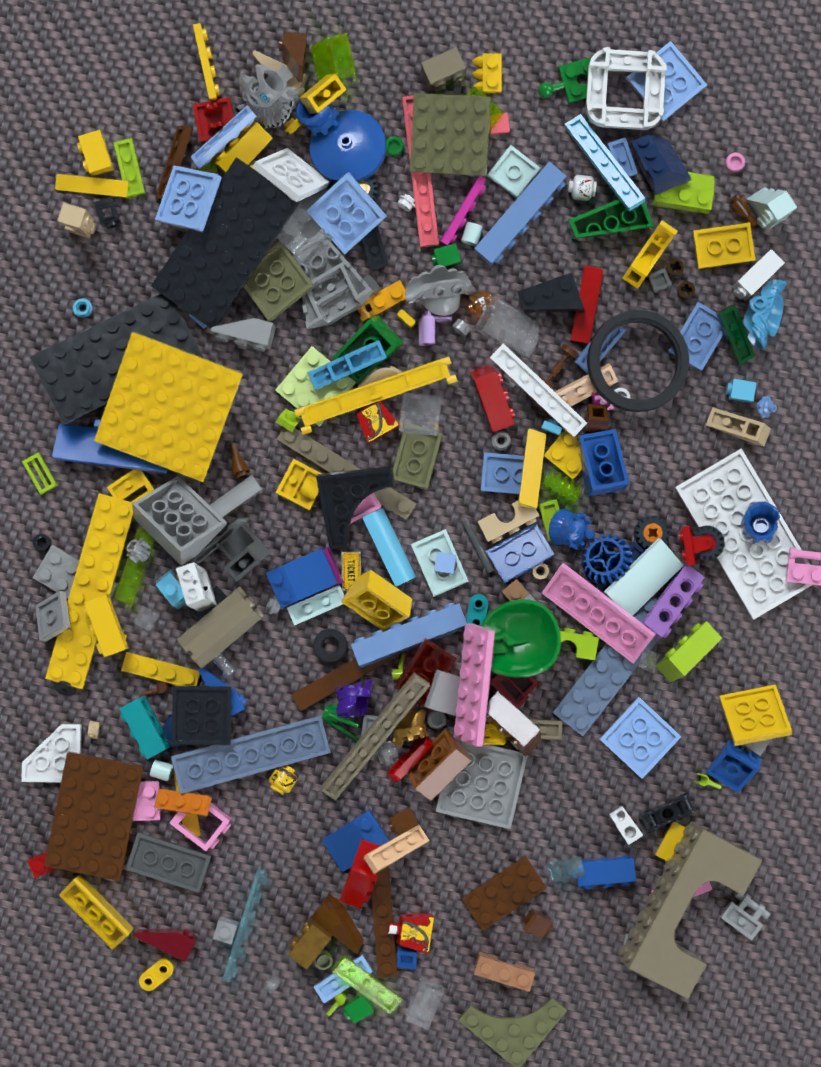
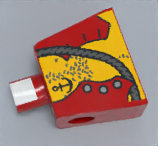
M381 401L361 407L363 411L357 414L368 444L400 426Z
M431 913L400 914L399 923H388L387 934L397 935L396 942L401 946L429 953L434 916Z

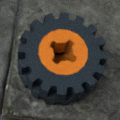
M658 516L644 517L635 527V540L644 549H648L658 538L662 539L666 544L670 537V528H668L667 522Z

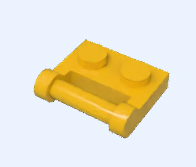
M134 469L107 487L113 497L124 500L145 486L148 491L131 501L132 503L155 490L144 472Z

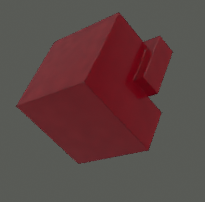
M497 674L490 680L492 686L517 709L530 698L528 694L539 685L532 676L512 677Z

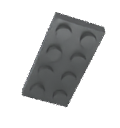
M138 832L126 870L199 893L212 855Z

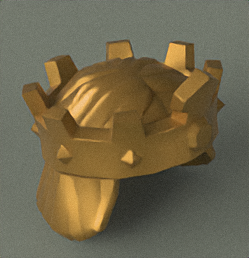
M410 710L391 734L393 735V742H395L397 747L403 744V740L412 741L419 737L421 739L425 738V735L426 737L429 736L424 723L425 710Z

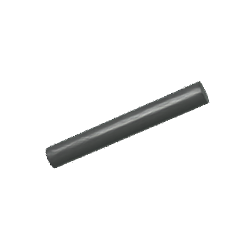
M469 519L463 521L462 524L487 573L494 571Z

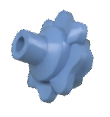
M763 396L762 400H759L756 405L757 412L761 415V418H768L771 412L777 410V406L773 404L770 396Z

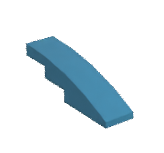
M378 340L309 371L307 374L314 389L317 390L387 357Z

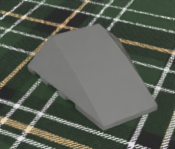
M326 236L293 254L295 260L315 285V287L302 296V307L306 316L305 323L307 329L335 323L364 306L373 292Z

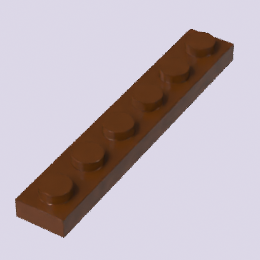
M389 866L380 870L372 890L378 978L397 977L394 935L387 934L388 923H393Z

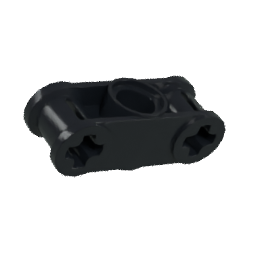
M683 793L664 804L640 813L638 818L642 819L646 828V834L696 812V807L692 806L689 799V793ZM669 808L672 810V815L667 818L663 817V810Z

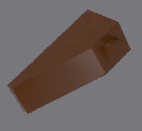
M284 32L283 40H279V51H283V60L298 82H303L307 53V33Z
M328 894L310 918L356 954L364 940L345 906L338 899Z

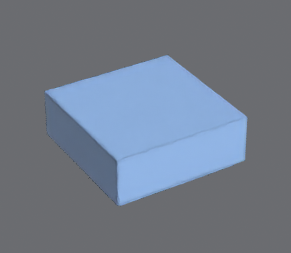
M437 552L434 571L453 574L456 555Z

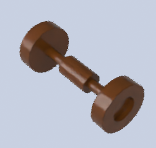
M563 344L560 348L565 353L561 361L558 360L552 368V373L547 380L539 376L552 390H554L555 386L550 381L554 375L557 376L561 371L568 356L574 360L579 356L574 349L566 344Z

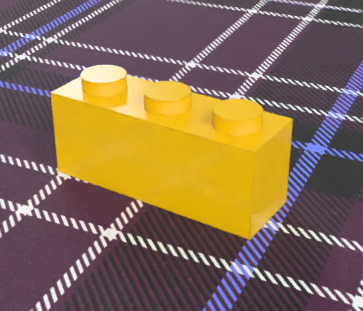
M254 121L250 126L242 129L236 139L230 140L225 150L217 153L215 156L216 160L213 163L224 174L236 157L249 165L272 140V137Z
M109 594L84 602L85 607H83L86 618H90L92 623L90 630L99 642L96 644L99 654L107 657L128 649L129 647Z

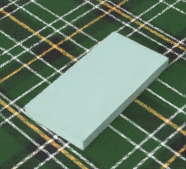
M658 538L629 566L630 570L624 571L626 573L625 576L620 575V580H615L604 592L612 601L633 616L684 565L662 539Z

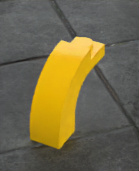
M662 220L622 279L638 289L678 231Z

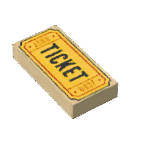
M341 552L342 578L344 581L342 583V591L349 590L357 577L361 575V552Z

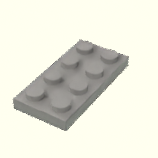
M52 545L33 578L56 592H66V598L68 599L79 560ZM115 581L110 598L112 597L113 593L119 585V583Z

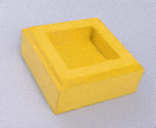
M403 309L397 313V317L410 329L415 326V320Z

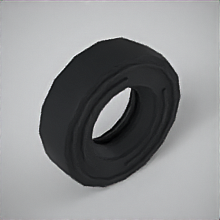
M328 628L317 634L314 639L313 649L320 660L333 663L344 657L348 643L342 632L337 629ZM328 638H333L338 643V648L333 653H328L323 648V643Z

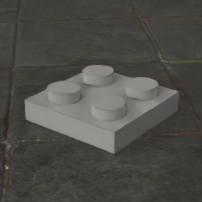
M58 591L35 606L40 641L46 642L70 628L66 592Z

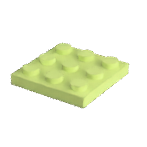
M311 346L275 391L298 409L349 391L356 382L349 376H346L315 390L307 372L331 361ZM325 420L317 422L315 424L320 427Z

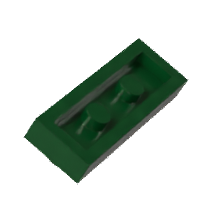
M730 305L717 312L716 315L736 364L741 365L754 358L755 353L736 305Z

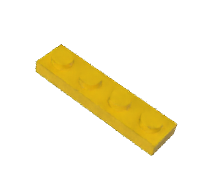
M200 23L193 24L209 100H217V96L221 94L218 84H214L213 78L217 76L215 67L210 66L209 59H212L210 47H206L205 43L208 40L206 28L202 29Z
M126 652L121 670L178 686H197L200 678L198 670Z

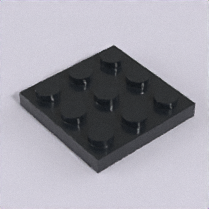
M173 686L172 744L231 745L232 686Z

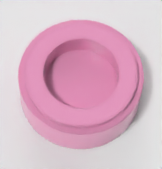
M737 152L731 153L725 161L727 170L732 173L741 171L745 166L744 156Z

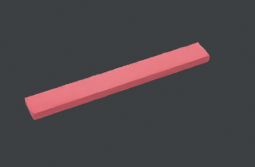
M414 95L402 97L410 161ZM411 172L420 249L439 247L431 173Z

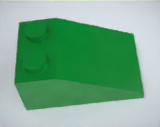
M379 315L371 317L333 356L336 360L373 342L380 341L387 358L350 374L358 385L374 368H379L404 344Z

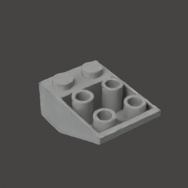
M252 318L212 327L211 332L219 341L228 342L229 339L233 340L236 345L246 347L248 344L252 345L255 350L265 352V349L270 350L276 328L271 322Z

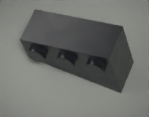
M572 272L517 291L525 313L585 312Z

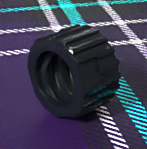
M38 534L33 539V545L37 550L46 551L51 546V539L46 534ZM40 538L46 540V544L43 547H40L38 544Z

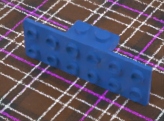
M95 419L94 428L73 425L65 426L64 424H59L52 453L53 459L167 473V468L95 442L94 439L101 420Z

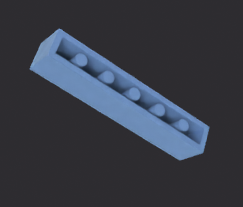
M549 161L474 248V252L490 266L494 262L498 264L504 257L502 253L506 248L510 250L517 242L515 238L527 231L529 228L527 224L531 219L535 221L542 213L539 210L543 205L547 207L554 199L552 195L556 190L560 192L566 185L564 181L567 176Z
M449 603L444 606L443 610L437 611L434 609L425 613L426 616L422 618L416 616L408 619L406 624L401 625L397 623L390 626V630L385 632L383 630L372 633V637L355 639L351 646L359 668L465 629V623L467 622L460 604Z

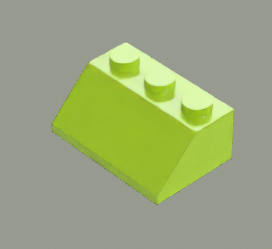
M688 172L691 181L657 195L653 192L651 205L708 214L712 209L714 176Z

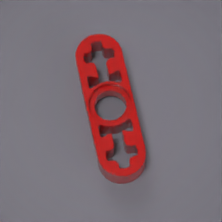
M426 735L425 738H419L389 769L387 776L394 782L401 780L430 750L433 741L426 737Z

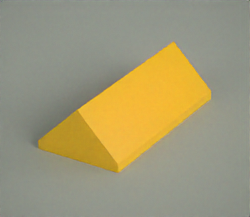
M81 874L59 894L112 950L134 929Z

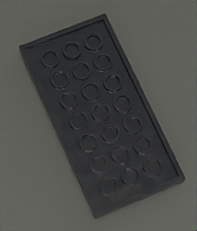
M236 157L220 181L203 232L192 229L187 230L151 287L209 328L218 326L301 202L290 199L286 193L267 178Z
M159 294L30 357L65 426L107 405L132 332L203 358L196 341L173 301L163 294Z

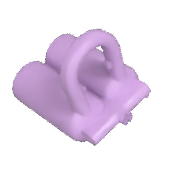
M425 310V313L419 318V346H432V344H435V322L452 321V317L432 316L429 310Z

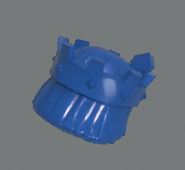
M301 101L296 107V118L307 126L313 136H317V133L320 132L324 135L329 134L327 129L332 125L335 127L338 125L336 116H339L340 113L332 103L319 113L310 114Z
M764 501L750 505L741 520L744 536H749L756 543L759 541L770 543L773 540V534L778 528L777 521L780 519L778 509Z
M561 509L554 514L550 521L549 537L558 546L567 545L569 548L573 547L574 549H578V546L584 547L586 545L583 542L586 537L592 539L595 536L593 530H588L591 520L586 519V514L584 513L579 514L578 512L576 514L568 509Z

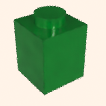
M456 243L433 250L434 255L431 256L433 266L443 265L446 268L461 265Z
M365 991L344 1004L345 1010H343V1013L348 1021L352 1020L353 1024L374 1013V1007Z

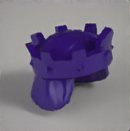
M368 679L365 682V688L361 686V683L349 686L348 684L343 685V690L336 687L338 701L336 715L341 717H360L368 712L367 700L371 698L372 680Z

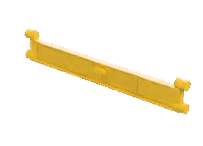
M449 356L295 409L296 417L302 416L305 427L301 428L302 434L311 433L312 428L310 425L441 379L446 378L448 385L458 382L456 375L450 376L447 365L451 364Z

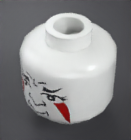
M575 175L573 181H569L568 192H572L574 200L589 201L592 197H595L597 182L594 181L592 176Z

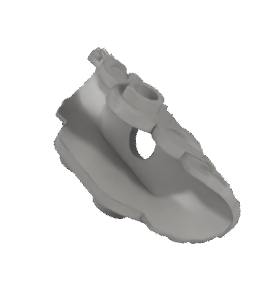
M436 265L430 273L423 272L409 281L406 287L405 300L409 304L421 300L424 307L433 314L448 316L457 311L460 304V294L475 296L476 289L464 271L459 272L456 269L447 270L443 265Z

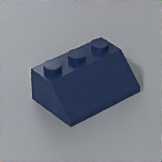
M648 134L631 141L634 159L656 195L691 181L689 173L669 140Z

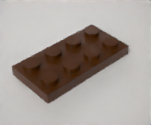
M525 855L461 898L482 931H484L547 889V887Z

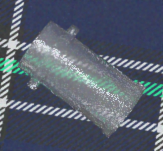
M222 652L212 660L223 672V676L228 677L236 671L234 665L232 666Z

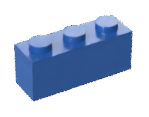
M632 855L575 861L576 881L578 887L582 886V889H592L593 885L611 887L613 883H620V885L626 886L636 881L635 863Z

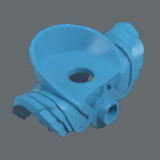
M775 279L768 281L767 285L762 288L760 296H755L749 301L743 319V326L749 332V341L757 348L766 349L767 335L774 337L778 331L784 307V300L780 294L787 285V282Z

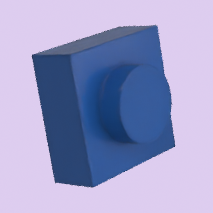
M399 947L397 967L416 970L418 951Z

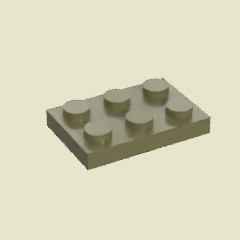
M406 423L393 468L394 479L428 489L443 433Z

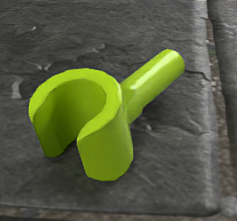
M401 653L398 669H392L393 680H401L403 678V665L406 654Z
M697 773V775L701 776V780L699 782L694 781L695 784L721 789V785L709 780L707 775Z
M343 991L334 997L336 1002L326 1013L328 1016H331L336 1008L345 1003L347 996Z

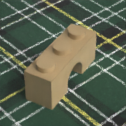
M63 202L58 222L64 225L68 232L90 238L91 234H94L97 224L95 219L86 209Z
M518 501L511 504L514 510V518L511 522L503 523L493 513L477 521L486 541H492L494 544L503 539V534L509 532L511 535L519 531L518 526L524 523L529 526L536 522V517L539 516L536 508L518 506Z

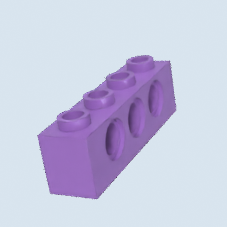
M687 563L676 573L641 622L656 634L653 637L656 640L668 636L672 630L669 628L673 622L676 623L681 618L682 614L680 612L683 607L687 608L693 600L691 598L693 593H698L703 586L701 582L705 577L691 566H688ZM681 584L687 587V592L681 590ZM670 599L676 601V607L670 604ZM659 614H663L666 617V622L660 620Z

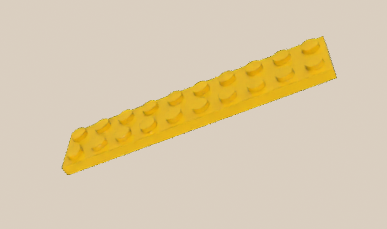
M101 493L98 494L67 601L70 628L57 636L45 679L55 682L65 681L73 687L84 689L97 644V637L93 636L90 630V625H92L90 618H86L83 607H85L84 602L105 594L111 595L133 519L132 502Z

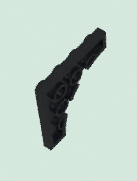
M392 466L324 473L316 476L329 548L340 549L350 546L349 528L355 510L370 494L395 486Z

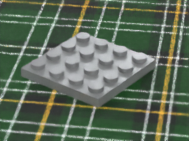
M455 738L467 751L471 762L455 776L452 782H449L441 790L436 812L511 829L528 755L525 757L519 751L494 745L476 747Z

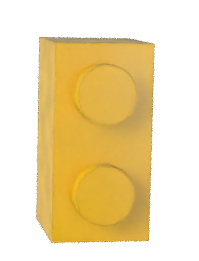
M327 74L299 99L310 114L319 113L347 89L336 74Z
M101 130L78 136L80 142L77 143L80 154H84L85 161L82 162L86 172H89L94 177L114 170Z

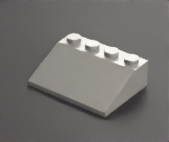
M176 476L132 504L133 518L180 565L197 556L227 525V522L179 476Z

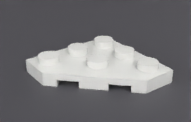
M61 724L22 762V782H61L67 751L81 753L82 724Z

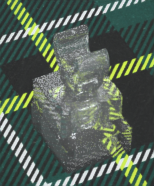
M386 741L378 748L376 753L380 764L388 766L394 763L393 758L398 757V753H406L410 751V748H402V745L397 747L394 742Z

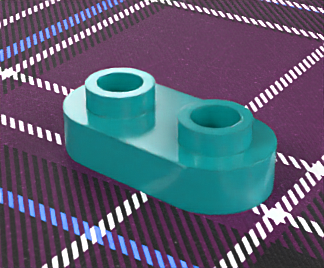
M476 594L470 598L467 623H472L474 619H478L480 622L479 626L482 624L487 616L488 600L485 596ZM477 600L482 602V606L479 608L475 606Z

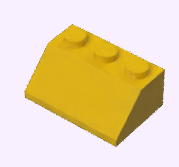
M369 570L357 577L342 598L341 603L384 631L390 628V626L410 617L412 598L372 570Z

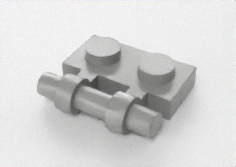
M736 892L735 897L740 900L739 904L736 905L730 901L720 917L750 940H753L763 926L758 921L759 917L762 916L767 919L770 913L765 910L762 904L754 902L747 893L742 895ZM746 906L754 910L752 915L744 911Z

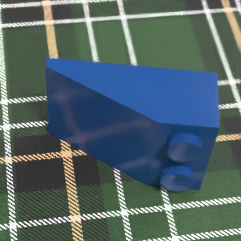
M616 429L580 435L578 438L582 472L588 497L624 490L630 483Z
M323 548L266 573L281 608L338 583Z
M370 808L321 839L342 872L352 867L362 839L379 846L390 841Z

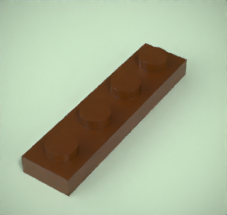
M186 125L177 126L155 197L157 200L161 201L173 166L180 167L181 163L185 160V150L192 137V128Z

